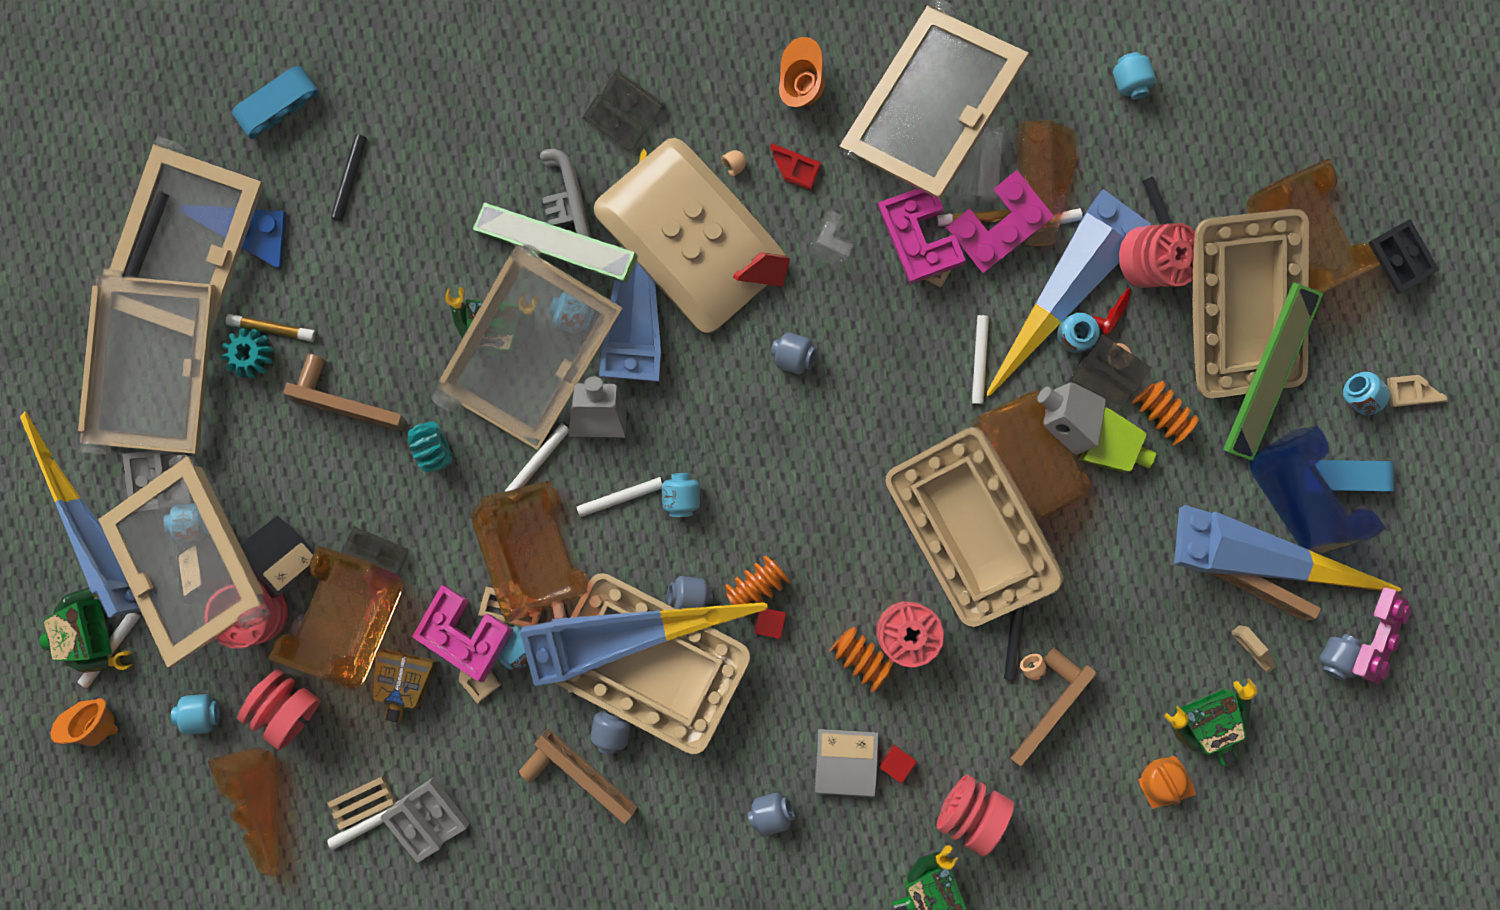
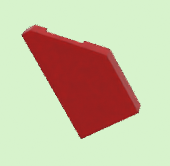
M771 143L770 150L783 180L811 191L822 162Z
M760 252L743 270H737L733 274V278L737 281L783 287L790 258L784 255Z

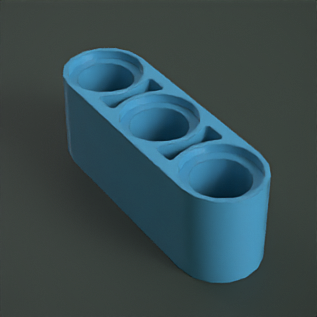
M296 66L287 70L235 106L232 110V115L249 139L258 138V133L264 129L268 131L281 122L283 116L289 112L293 114L306 105V100L312 96L316 98L320 92L304 68Z
M1307 460L1306 490L1394 492V462Z

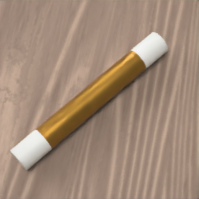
M1009 209L974 212L982 223L1000 222L1011 213ZM963 213L937 215V227L950 225Z
M228 314L226 317V325L249 330L255 329L264 333L314 342L315 330L234 314Z

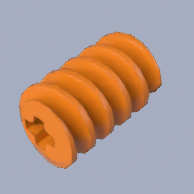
M1164 381L1152 383L1140 392L1131 403L1135 404L1142 401L1143 404L1139 412L1142 413L1150 410L1151 413L1147 420L1150 422L1158 418L1160 421L1156 429L1159 430L1167 427L1168 430L1164 438L1167 439L1175 436L1176 439L1172 444L1174 446L1193 431L1199 418L1197 415L1188 417L1191 411L1189 407L1179 409L1182 400L1180 398L1171 400L1174 395L1172 389L1162 392L1166 385Z
M765 555L763 557L765 567L754 563L755 574L745 570L746 581L735 577L736 588L726 584L725 589L727 597L733 605L751 604L752 601L763 603L761 594L771 598L773 597L772 586L781 591L783 589L781 580L783 579L789 584L791 581L777 562Z
M851 627L841 635L828 652L834 649L837 650L834 658L836 661L845 657L846 660L843 666L845 669L854 665L855 668L852 676L855 677L863 673L862 685L872 681L873 684L870 692L873 693L890 676L893 661L889 658L881 662L884 653L880 650L872 654L875 645L869 643L863 646L866 637L860 635L854 638L857 629Z

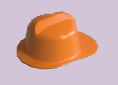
M800 37L794 39L787 45L782 55L779 95L782 101L790 107L812 106L813 102L821 97L825 89V77L822 73V50L819 44L812 38Z
M103 698L80 701L61 713L53 723L50 733L51 739L55 743H79L85 746H96L107 736L116 734L118 728L114 725V715L106 708V701Z
M1173 755L1169 758H1160L1152 761L1146 766L1141 778L1138 779L1140 787L1152 809L1171 804L1176 806L1181 802L1180 800L1196 795L1194 785L1184 766Z

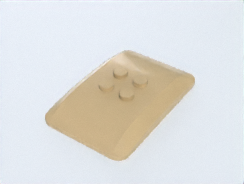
M671 138L664 141L601 195L594 205V214L597 220L624 249L635 252L638 255L636 263L695 328L703 333L716 331L767 286L766 284L737 281L733 278V274L737 270H743L760 252L786 256L784 251L736 196L680 139Z
M1287 209L1209 218L1203 220L1197 226L1193 257V337L1196 382L1201 395L1207 398H1219L1247 394L1292 284L1298 283L1309 288V220L1306 213L1302 210ZM1308 331L1284 388L1299 386L1307 377Z
M972 427L964 429L892 468L887 473L886 485L957 615L964 624L972 627L982 625L1049 595L1060 588L1063 576L1053 553L1009 472L981 430Z
M601 573L590 579L570 618L674 610L675 608L611 575ZM707 627L614 660L568 680L556 682V684L687 753L698 754L709 744L749 664L750 652L741 642L712 627Z

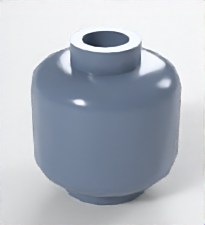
M787 332L780 340L776 339L774 341L771 356L775 357L777 368L795 374H803L806 370L812 369L817 356V348L814 347L810 338Z
M679 576L675 582L669 584L667 604L675 609L710 607L712 604V589H708L707 583L703 578Z
M1343 634L1342 638H1329L1319 657V662L1324 666L1322 670L1342 681H1345L1346 678L1356 677L1357 675L1352 673L1361 650L1359 646L1361 642L1347 634Z
M603 709L593 718L590 734L591 742L599 747L600 752L614 754L628 745L632 723Z
M775 792L754 799L752 811L748 812V818L753 829L757 828L762 835L769 836L788 830L792 820L795 819V811L788 797Z

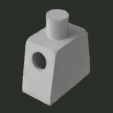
M589 377L584 383L576 384L574 386L569 437L625 438L627 411L618 386L615 384H603L602 380L598 377Z
M1067 383L1054 390L1050 387L1042 389L1038 395V402L1046 407L1043 422L1045 428L1075 455L1098 446L1106 399L1075 383Z

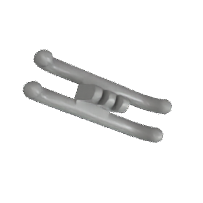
M543 150L540 153L541 160L544 161L547 167L558 166L561 168L566 192L542 198L544 205L556 204L554 207L545 209L546 216L558 215L559 217L548 220V224L558 227L574 223L577 234L592 238L573 163L560 150ZM568 264L570 268H578L576 266Z

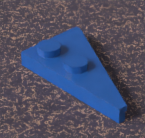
M181 205V212L226 238L236 208ZM255 209L242 246L243 249L281 269L286 212Z

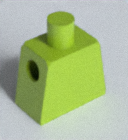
M1104 408L1098 446L1082 452L1078 461L1126 473L1131 472L1135 463L1149 469L1154 462L1156 452L1142 447L1147 435L1145 431L1111 409Z

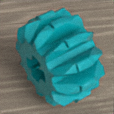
M242 328L239 330V336L233 333L229 334L232 343L222 344V347L228 350V353L221 356L222 360L229 361L226 369L231 372L235 371L236 376L240 378L247 375L248 378L254 379L257 376V371L262 374L267 373L263 363H274L271 358L266 357V354H271L275 351L273 347L266 346L270 339L267 336L260 337V331L255 329L249 333L247 329ZM246 348L250 349L248 352L250 355L249 359L244 358L247 355L244 351Z
M434 421L420 423L408 431L407 441L410 445L409 449L412 451L413 458L416 459L418 466L424 472L439 471L451 464L452 452L449 447L450 445L437 423Z

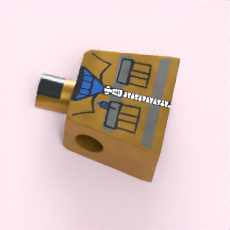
M386 649L376 651L373 698L376 701L388 703L385 720L401 723L405 707L415 709L421 705L437 666V660Z

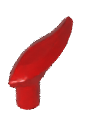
M1130 287L1124 291L1115 306L1110 309L1106 319L1092 316L1097 321L1100 330H1103V334H1109L1120 321L1130 298Z

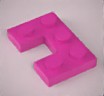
M1018 170L993 189L1011 213L988 231L970 208L946 227L952 235L955 234L958 243L982 273L1054 217Z
M917 188L878 203L879 212L909 284L965 265L966 259L955 234L927 244L918 224L919 221L943 213L944 208L941 200Z
M441 585L412 637L475 680L484 682L514 629L496 617L485 614L473 637L471 638L457 629L455 625L469 600L451 588Z
M1386 587L1383 588L1374 612V616L1380 620V624L1372 645L1362 644L1352 673L1364 680L1377 685L1380 684L1381 679H1386L1389 673L1390 663L1388 660L1392 651L1395 652L1401 639V636L1398 634L1402 623H1407L1411 614L1410 602L1397 591Z

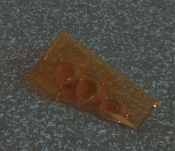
M1052 120L1024 121L1020 123L1016 132L1018 171L1054 215L1052 219L1024 240V246L1054 245L1077 158L1075 133L1073 129Z
M251 748L208 760L220 796L228 795L235 807L234 811L229 813L233 822L236 821L242 829L247 831V834L243 836V842L258 872L273 877L278 875V777L275 771L276 761L269 750Z

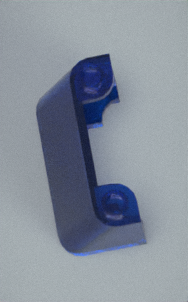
M1319 426L1292 430L1256 453L1253 461L1251 460L1249 463V469L1297 544L1321 555L1371 539L1386 530V527L1380 518L1369 509H1359L1349 515L1346 513L1315 466L1316 463L1327 455L1329 443Z

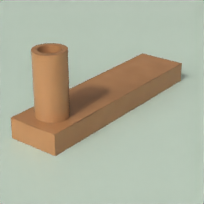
M308 354L297 385L286 383L283 394L291 401L401 432L404 430L406 420L401 414L316 391L315 387L325 359L320 356Z
M1211 573L1302 621L1317 619L1321 608L1262 577Z
M1054 647L1043 660L1070 684L1010 757L1019 766L1024 764L1096 674L1088 665L1080 669Z
M549 728L534 743L538 748L537 751L519 770L520 775L526 781L532 783L545 767L553 761L622 823L625 824L631 818L637 806Z

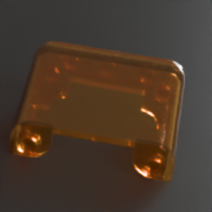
M1330 158L1283 177L1254 193L1248 198L1246 205L1248 214L1287 209H1298L1306 213L1309 220V288L1321 293L1380 266L1377 257L1368 243L1360 242L1350 246L1325 193L1335 188L1338 180L1336 170Z
M1034 389L971 419L974 428L981 430L987 436L1036 522L1088 496V489L1091 488L1087 475L1084 472L1080 473L1070 450L1045 428L1043 422L1046 407L1038 402V395L1040 393L1038 389Z
M550 480L482 497L471 512L474 531L501 613L507 622L521 619L584 596L587 593V577L578 568L570 567L553 517L556 506L559 505L560 501L558 492L555 488H552Z
M317 545L314 555L310 560V572L312 576L320 580L297 635L284 634L276 640L269 659L340 686L357 689L363 684L400 597L403 582L398 575L372 562Z

